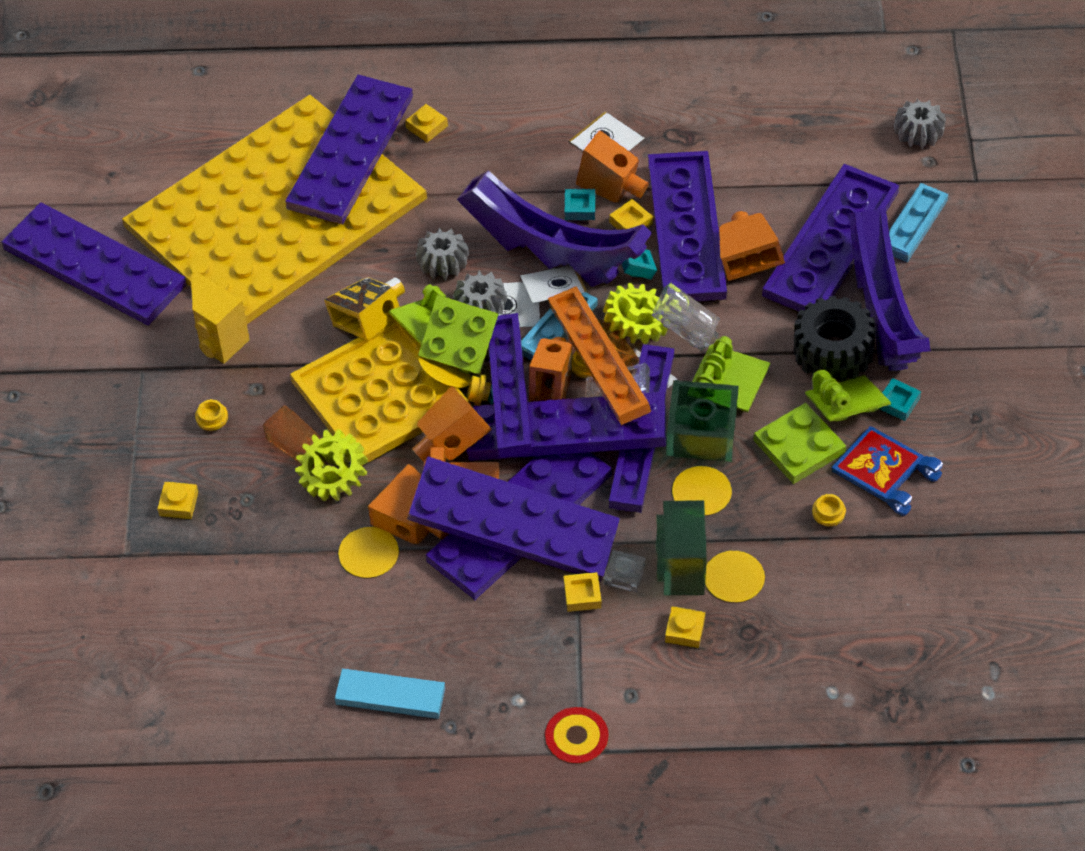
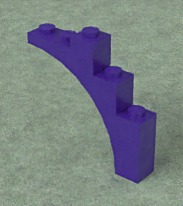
M489 170L473 178L457 198V201L507 251L518 246L521 248L527 246L549 269L560 264L563 266L569 264L591 287L603 282L605 284L610 283L619 273L617 268L626 259H636L647 248L645 243L652 234L644 224L630 229L602 230L569 223L528 203L507 188Z
M886 209L849 213L857 288L864 289L865 306L870 311V317L874 318L878 364L888 366L889 371L908 369V363L917 362V359L921 358V352L930 351L929 338L924 336L916 327L902 293L893 257Z

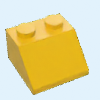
M195 270L191 274L192 310L200 342L199 347L207 357H214L225 364L250 340L243 301Z

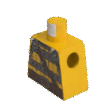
M368 277L324 299L334 327L368 341L394 320L388 312L391 309L400 307L397 298L405 293V288L402 282L395 277L385 284Z

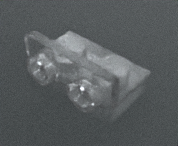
M672 283L664 287L651 316L700 351L713 344L719 337V333L715 330L720 318Z

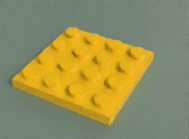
M395 319L370 340L367 341L358 337L290 373L291 382L334 436L337 429L341 430L345 437L349 433L353 435L357 440L356 443L359 442L365 449L363 454L368 458V462L423 433L417 426L418 421L451 387L435 380L422 369L418 356L421 347L420 343ZM454 387L459 392V394L468 402V399L459 390V388Z

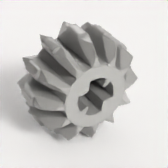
M917 98L914 104L906 101L904 106L898 108L896 112L895 134H898L900 142L908 141L909 147L919 145L923 149L926 144L934 146L935 142L941 140L944 134L945 114L941 113L940 105L931 106L930 100L923 103Z
M438 228L437 233L434 234L427 231L425 238L419 239L416 261L420 265L423 274L430 273L432 279L442 276L446 281L448 275L451 274L458 277L460 270L466 269L469 250L467 244L464 243L462 234L455 235L452 228L447 232H442Z
M479 270L476 276L466 273L465 281H457L453 299L503 314L504 304L507 301V292L501 278L495 279L492 272L484 276Z

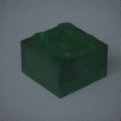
M673 380L666 456L732 462L739 386Z
M704 500L663 501V514H656L657 582H663L664 595H705L707 550Z

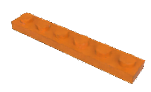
M577 286L549 297L550 308L619 423L623 425L651 413L649 402Z

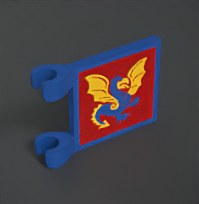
M870 426L832 466V472L886 502L897 514L905 516L911 510L909 503L912 497L905 491H899L898 488L916 469L928 480L936 482L942 476L940 469L943 463L935 457L924 456Z

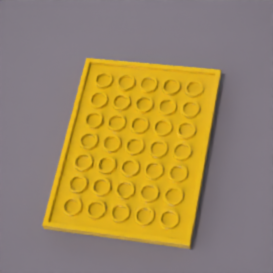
M308 95L122 218L124 227L171 270L185 276L186 283L190 287L191 274L196 270L243 301L246 323L248 324L427 199V191L381 154L343 225L286 209L285 201L335 115L312 95Z

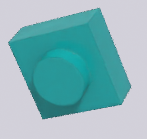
M565 189V220H595V189Z
M646 249L638 258L626 259L621 264L624 273L632 277H643L652 280L657 272L651 252Z
M892 378L882 392L891 402V405L880 407L879 409L906 421L920 400L921 391Z

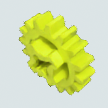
M628 283L626 290L619 285L615 292L610 291L603 308V312L606 313L603 320L604 322L611 323L610 331L618 330L620 332V339L628 336L633 344L637 339H641L642 343L647 345L649 338L658 342L661 335H666L673 315L670 314L672 307L671 305H664L665 296H655L656 289L653 288L648 292L645 290L644 284H641L639 289H637L632 283Z
M337 429L334 436L328 430H324L323 438L321 439L315 434L312 435L313 444L311 446L303 444L302 447L306 451L305 455H297L296 457L302 464V466L295 468V472L301 477L299 483L304 488H307L311 496L315 497L318 495L322 501H327L330 494L336 501H339L341 492L351 496L350 487L352 485L361 487L362 485L357 479L358 476L367 475V471L361 466L368 463V458L363 454L365 449L359 442L356 443L357 440L353 435L349 433L345 437L344 433ZM324 462H327V463L330 464V465H331V464L337 465V466L339 467V469H337V468L334 467V466L331 467V466H329V465H326Z

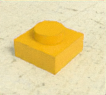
M427 104L405 120L406 128L427 143L448 127L447 118Z
M631 199L609 215V223L617 230L630 229L643 224L648 228L653 225V216Z
M164 482L157 508L159 516L192 519L198 496L197 485Z
M597 572L563 576L567 612L602 608Z
M672 606L665 634V642L699 648L706 612Z

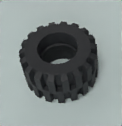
M829 296L827 300L823 298L816 299L815 304L809 302L805 305V310L799 311L794 324V355H796L795 360L797 364L802 365V370L806 374H814L818 370H826L830 373L831 378L844 382L847 377L854 379L859 376V371L865 372L868 369V363H871L873 360L876 328L874 318L870 317V311L867 308L861 309L862 304L857 301L852 303L850 298L836 299V296ZM837 337L844 340L830 341L825 338Z

